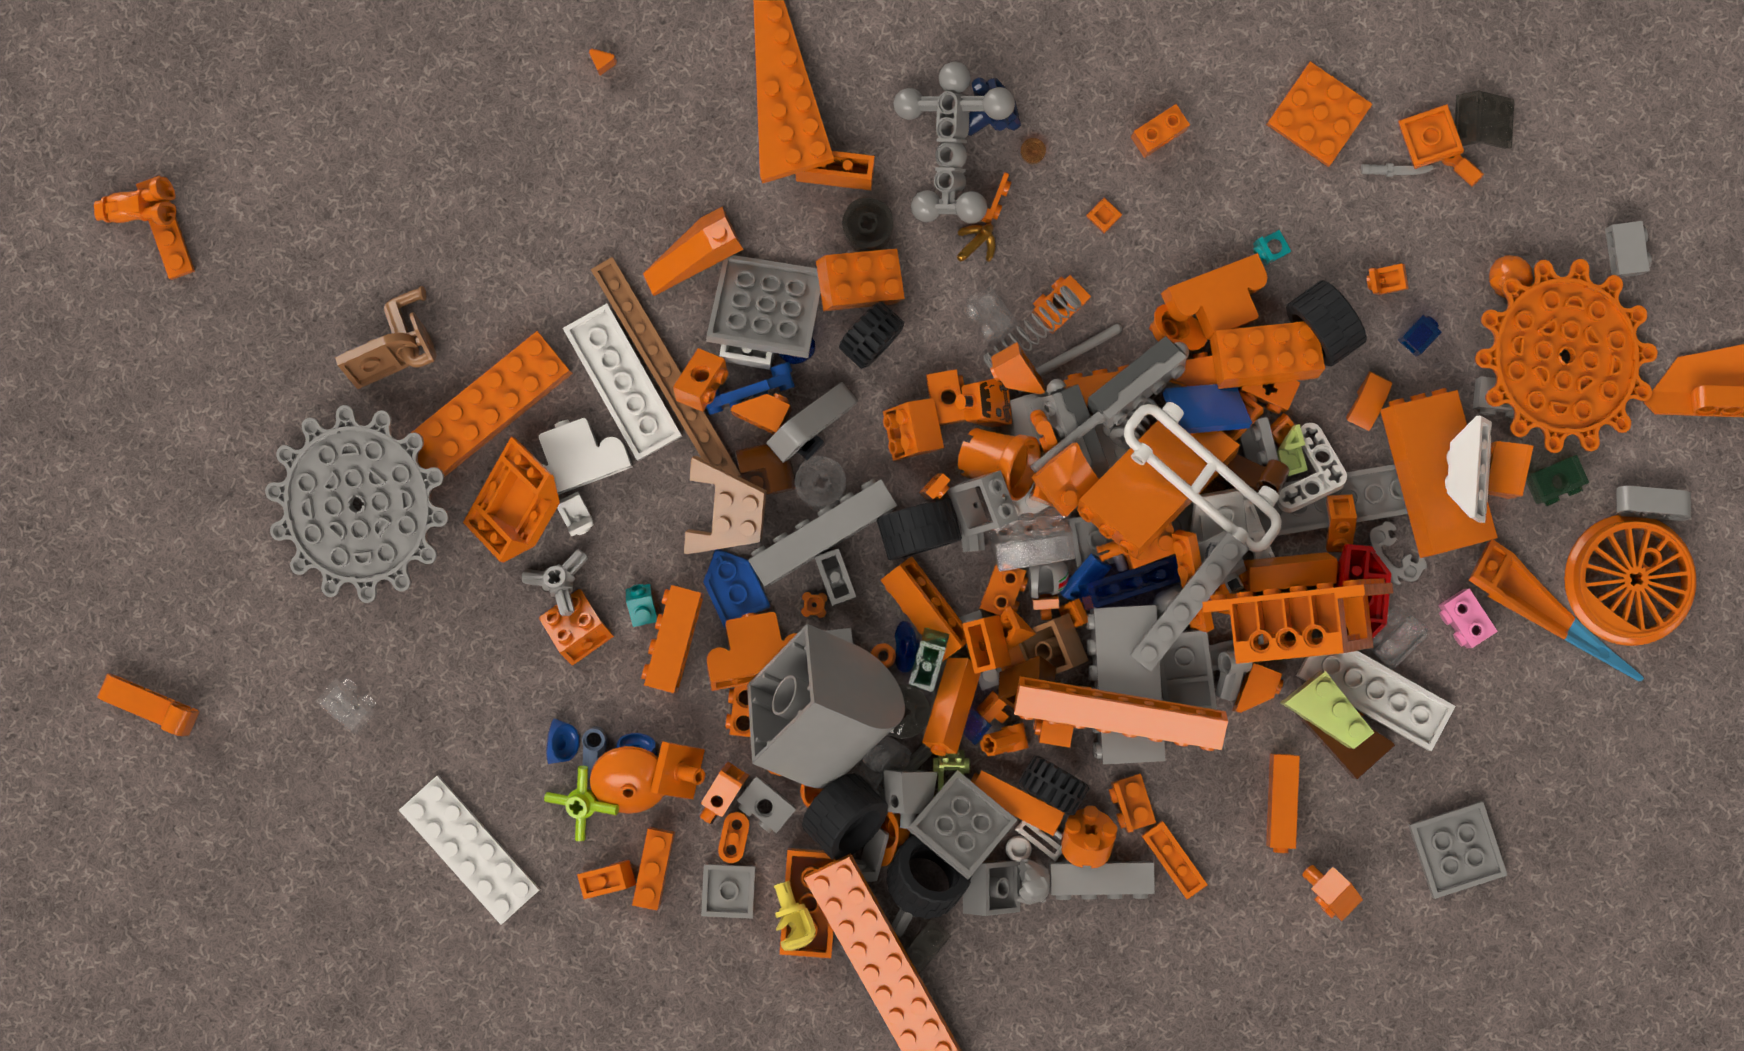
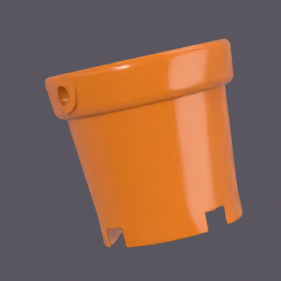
M980 428L971 430L968 435L973 436L970 443L963 441L959 452L958 469L964 470V473H961V475L973 479L1001 470L1011 499L1018 501L1023 498L1034 483L1031 477L1035 472L1031 469V465L1041 457L1040 443L1036 437L1022 434L1011 436Z

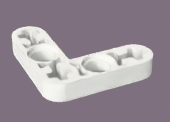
M1315 423L1304 424L1301 427V431L1305 441V445L1302 448L1317 473L1281 490L1277 504L1284 512L1290 513L1341 490L1346 483L1347 473L1322 429ZM1306 431H1309L1310 434L1315 433L1314 442L1317 445L1313 448L1314 443L1310 437L1305 438ZM1324 451L1329 455L1330 459L1324 463L1319 462L1315 457L1316 453ZM1332 464L1334 465L1332 466L1331 471L1334 474V476H1340L1339 483H1336L1335 480H1329L1331 477V472L1328 468ZM1309 483H1314L1319 487V492L1315 495L1308 494L1305 486ZM1297 489H1300L1301 495L1294 499L1293 504L1284 502L1285 495L1292 498L1298 494Z

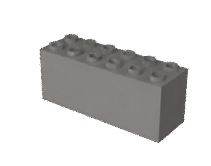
M1156 605L1090 609V614H1087L1088 623H1086V630H1091V640H1087V653L1092 655L1093 665L1088 666L1089 681H1094V689L1162 700L1160 661L1150 671L1130 656L1156 623ZM1092 728V732L1097 733V742H1093V756L1101 764L1166 761L1164 740L1162 742H1154L1147 737L1137 736L1130 738L1122 733L1112 731L1111 733H1102Z

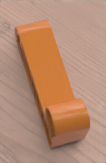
M107 673L97 696L98 699L159 724L162 730L177 736L190 735L200 712L195 708L191 709L188 705L150 689H144L143 686Z

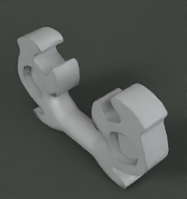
M1384 521L1380 526L1372 528L1368 533V540L1391 572V582L1395 585H1400L1401 582L1398 580V577L1408 582L1416 581L1422 571L1427 568L1425 559L1417 556V563H1414L1410 560L1412 555L1409 554L1401 559V568L1394 566L1383 554L1381 547L1383 545L1388 547L1396 542L1397 538H1390L1388 533L1389 530L1395 531L1396 527L1392 523Z

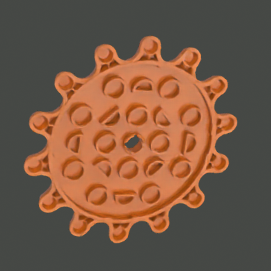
M1584 259L1575 260L1571 264L1566 277L1558 276L1548 260L1538 261L1534 266L1535 279L1532 286H1524L1516 278L1506 279L1502 285V291L1508 301L1507 309L1504 312H1497L1492 309L1487 310L1481 316L1482 325L1488 328L1494 336L1493 346L1488 349L1479 350L1475 356V363L1478 366L1490 368L1496 375L1495 386L1488 390L1485 395L1486 402L1492 407H1498L1506 403L1511 405L1514 410V418L1510 425L1511 433L1517 437H1524L1532 428L1538 427L1544 434V447L1551 453L1560 452L1563 448L1564 440L1571 434L1579 439L1582 448L1586 451L1597 450L1600 445V428L1608 424L1619 433L1629 431L1631 419L1625 410L1626 403L1630 399L1646 401L1652 395L1650 385L1639 376V368L1642 364L1653 362L1657 358V348L1653 344L1640 342L1636 335L1639 325L1647 319V311L1640 305L1627 309L1620 304L1619 294L1623 288V282L1619 276L1611 275L1601 285L1594 284L1589 277V264ZM1564 349L1570 354L1568 363L1564 362L1561 355H1559Z

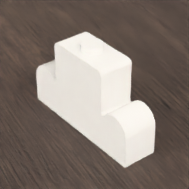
M585 418L571 423L569 419L554 424V429L539 435V440L548 462V466L542 465L553 474L558 495L633 468L624 443L618 438L607 437L598 446L590 422Z

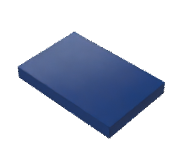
M1217 384L1165 388L1163 392L1166 403L1172 402L1183 410L1184 415L1178 424L1189 434L1247 429L1252 424L1237 387L1218 389Z

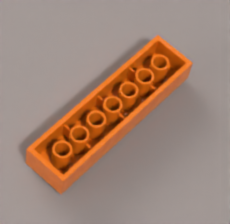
M536 331L411 432L420 434L424 439V445L418 453L419 465L424 469L439 468L443 471L444 477L447 476L573 373L543 336Z

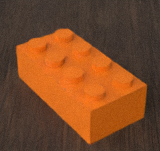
M1305 321L1215 331L1210 339L1218 389L1316 379L1325 370L1321 343Z
M671 585L670 590L665 589L662 604L665 605L663 615H658L655 629L659 630L657 639L651 640L648 654L652 655L650 664H645L641 679L645 680L644 686L678 693L703 602V593Z
M788 848L785 882L790 881L796 903H799V905L805 904L812 917L816 933L812 942L807 946L792 951H784L781 941L787 938L791 932V927L786 925L781 929L779 955L831 958L833 929L804 880L806 874L836 860L831 859L823 850Z

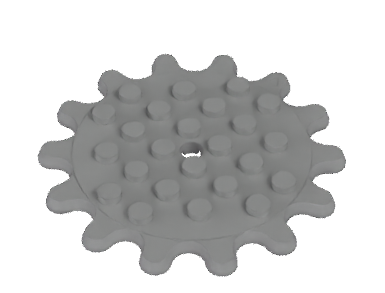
M342 405L337 409L336 424L331 429H325L315 418H306L302 422V431L306 438L304 447L297 450L291 446L283 445L276 452L278 461L287 470V477L283 482L268 484L265 489L267 498L280 503L284 509L283 518L272 524L270 528L271 536L278 541L289 539L295 543L297 552L290 562L292 572L301 575L311 568L318 569L323 576L321 589L327 597L336 596L341 586L346 582L352 583L356 587L358 597L364 603H370L375 600L378 582L383 579L390 581L398 591L408 590L412 583L408 573V563L415 559L424 564H431L436 560L437 550L429 543L427 531L433 526L442 527L449 520L448 512L444 508L436 507L432 503L430 496L432 489L441 485L444 481L443 471L436 467L424 469L418 462V453L424 445L423 437L414 432L408 434L402 440L395 439L391 432L392 416L384 410L377 411L370 424L366 426L358 423L355 411L348 405ZM356 497L362 503L364 502L360 511L356 510L353 506V500Z

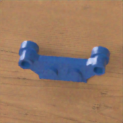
M790 362L771 367L770 370L773 378L722 395L718 388L713 402L706 406L708 414L712 415L723 411V405L729 404L730 408H732L733 405L744 402V398L750 396L756 398L768 394V390L779 387L780 392L795 387L790 373L792 372Z

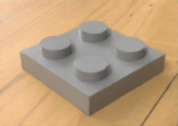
M704 864L701 916L753 919L756 866Z

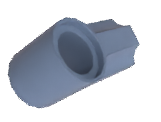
M597 726L588 729L582 737L583 765L588 766V778H590L595 762L606 753L607 733L603 728ZM595 732L601 736L600 745L595 746L589 742L588 737L590 733Z

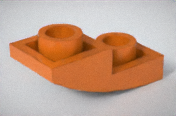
M1369 371L1357 391L1358 397L1346 416L1347 421L1370 431L1387 399L1393 383Z

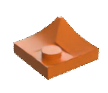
M1077 442L1070 444L1031 477L1061 516H1068L1078 506L1079 499L1099 480L1085 459Z

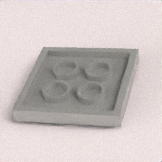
M957 770L909 826L908 830L968 880L1012 828L1017 819Z
M1483 801L1408 824L1433 899L1508 875Z

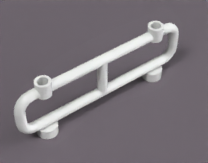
M1167 402L1163 409L1153 404L1140 406L1127 421L1124 428L1125 441L1134 450L1131 458L1140 465H1144L1146 462L1149 463L1224 530L1247 546L1248 550L1252 552L1265 551L1275 540L1281 529L1282 520L1280 514L1274 508V505L1280 498L1278 493L1268 486H1262L1258 493L1254 491L1182 428L1178 422L1183 417L1184 412L1178 405ZM1151 414L1208 463L1192 486L1155 456L1153 450L1148 445L1136 439L1134 435L1135 428L1145 415ZM1215 470L1270 518L1271 526L1261 541H1253L1247 531L1233 524L1199 494Z

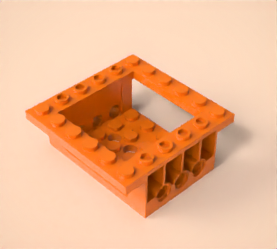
M1384 578L1344 581L1343 587L1335 588L1333 587V582L1316 584L1317 590L1308 591L1306 585L1290 587L1289 593H1282V589L1276 588L1263 590V595L1257 596L1256 592L1253 591L1211 595L1210 601L1202 602L1203 613L1230 610L1236 664L1342 654L1374 648L1368 596L1393 593V584L1385 583ZM1319 629L1323 637L1313 639L1312 631ZM1289 631L1292 632L1296 640L1287 641V633ZM1263 634L1264 644H1258V638Z

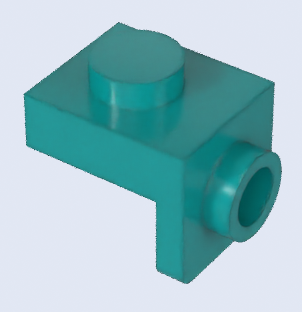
M636 584L625 590L626 603L633 627L655 623L657 621V612L652 597L651 585Z

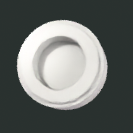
M1014 836L1008 840L1006 853L1011 860L1020 862L1023 858H1029L1032 847L1025 837Z

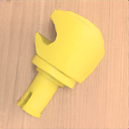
M790 881L774 885L781 906L779 912L775 913L776 918L781 917L776 931L783 929L786 925L791 927V932L787 938L781 941L784 951H792L807 946L812 942L816 933L808 909L805 907V904L799 905V903H796Z

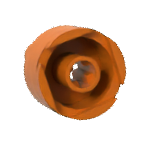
M1086 806L1084 809L1077 810L1075 815H1070L1066 821L1061 839L1062 854L1071 864L1083 868V865L1091 866L1092 869L1103 866L1110 858L1117 835V825L1108 815L1099 811L1095 806Z

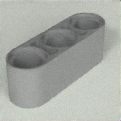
M1621 486L1616 489V514L1625 517L1672 521L1691 519V492L1675 489Z

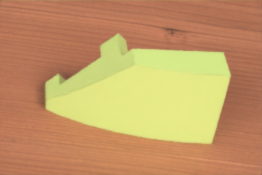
M1300 424L1294 425L1277 450L1278 460L1289 468L1288 476L1308 470L1301 447L1305 445Z

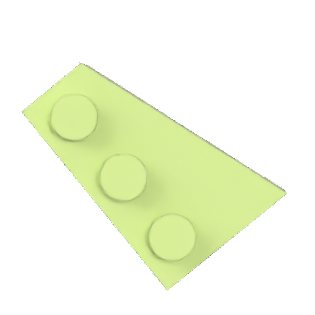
M1326 671L1316 673L1280 702L1348 748L1355 749L1374 734L1370 726Z

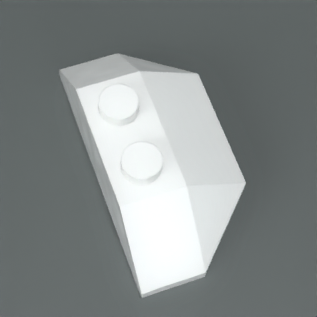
M1476 416L1450 442V450L1447 453L1448 476L1445 479L1447 494L1471 519L1479 523H1485L1491 457L1490 432L1492 422L1483 416Z

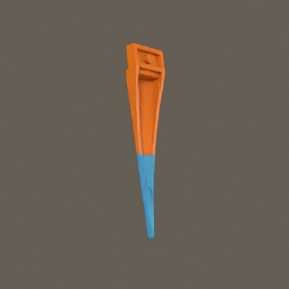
M1490 540L1487 543L1469 578L1470 582L1488 593L1487 597L1637 681L1644 679L1640 673L1579 622L1537 580L1513 552L1495 540Z

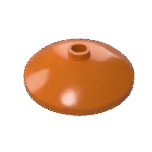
M634 746L618 747L604 753L598 758L591 770L590 786L592 793L599 802L619 805V813H639L652 808L664 796L650 792L658 757L646 749Z

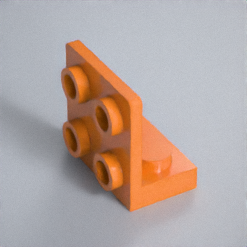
M581 589L571 594L575 609L572 615L561 616L558 605H555L539 617L559 653L572 666L614 637L609 628L598 617Z

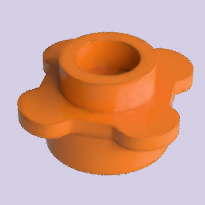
M805 592L802 596L804 600V608L801 610L802 615L805 617L817 615L819 618H823L826 615L824 608L827 596L824 593L814 595L810 592ZM815 602L817 606L812 607V603Z

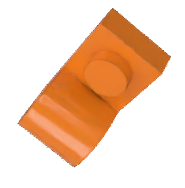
M630 860L577 874L583 899L628 889L636 885Z

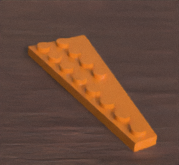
M753 0L759 164L762 184L834 162L831 147L784 0Z

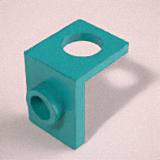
M1280 230L1265 238L1262 236L1253 243L1255 247L1253 252L1254 254H1259L1264 266L1291 252ZM1272 239L1278 240L1282 245L1281 251L1277 254H1272L1267 245Z

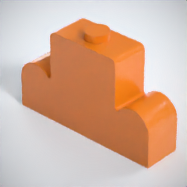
M1257 253L1168 287L1161 295L1173 319L1185 321L1196 314L1205 338L1210 340L1215 331L1241 328L1258 318L1259 315L1250 295L1263 288L1267 283L1268 277Z
M775 612L763 614L748 613L741 618L727 620L726 636L730 651L717 647L712 649L707 656V671L711 691L747 685L797 633L788 635L783 641Z

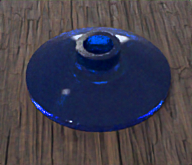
M902 621L897 626L894 635L896 641L895 663L899 671L906 673L912 669L916 655L920 653L921 644L916 638L912 624L908 621Z

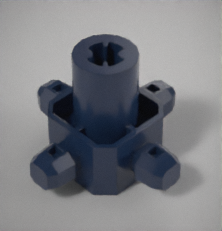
M978 77L972 81L974 96H984L993 88H1005L997 78H991L986 81ZM1016 101L1012 114L1002 120L990 118L985 111L969 112L968 135H974L989 124L999 131L1005 128L1012 131L1018 129L1021 126Z

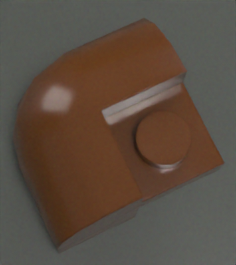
M767 444L736 450L742 478L767 490L766 495H775L798 489L790 459L783 463Z

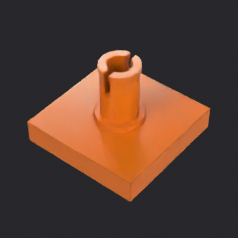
M662 741L650 792L693 799L696 786L702 784L705 779V771L701 769L705 749Z

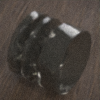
M900 684L899 687L904 703L911 712L905 715V719H902L889 735L899 739L912 738L921 733L927 726L930 717V706L925 695L916 687Z

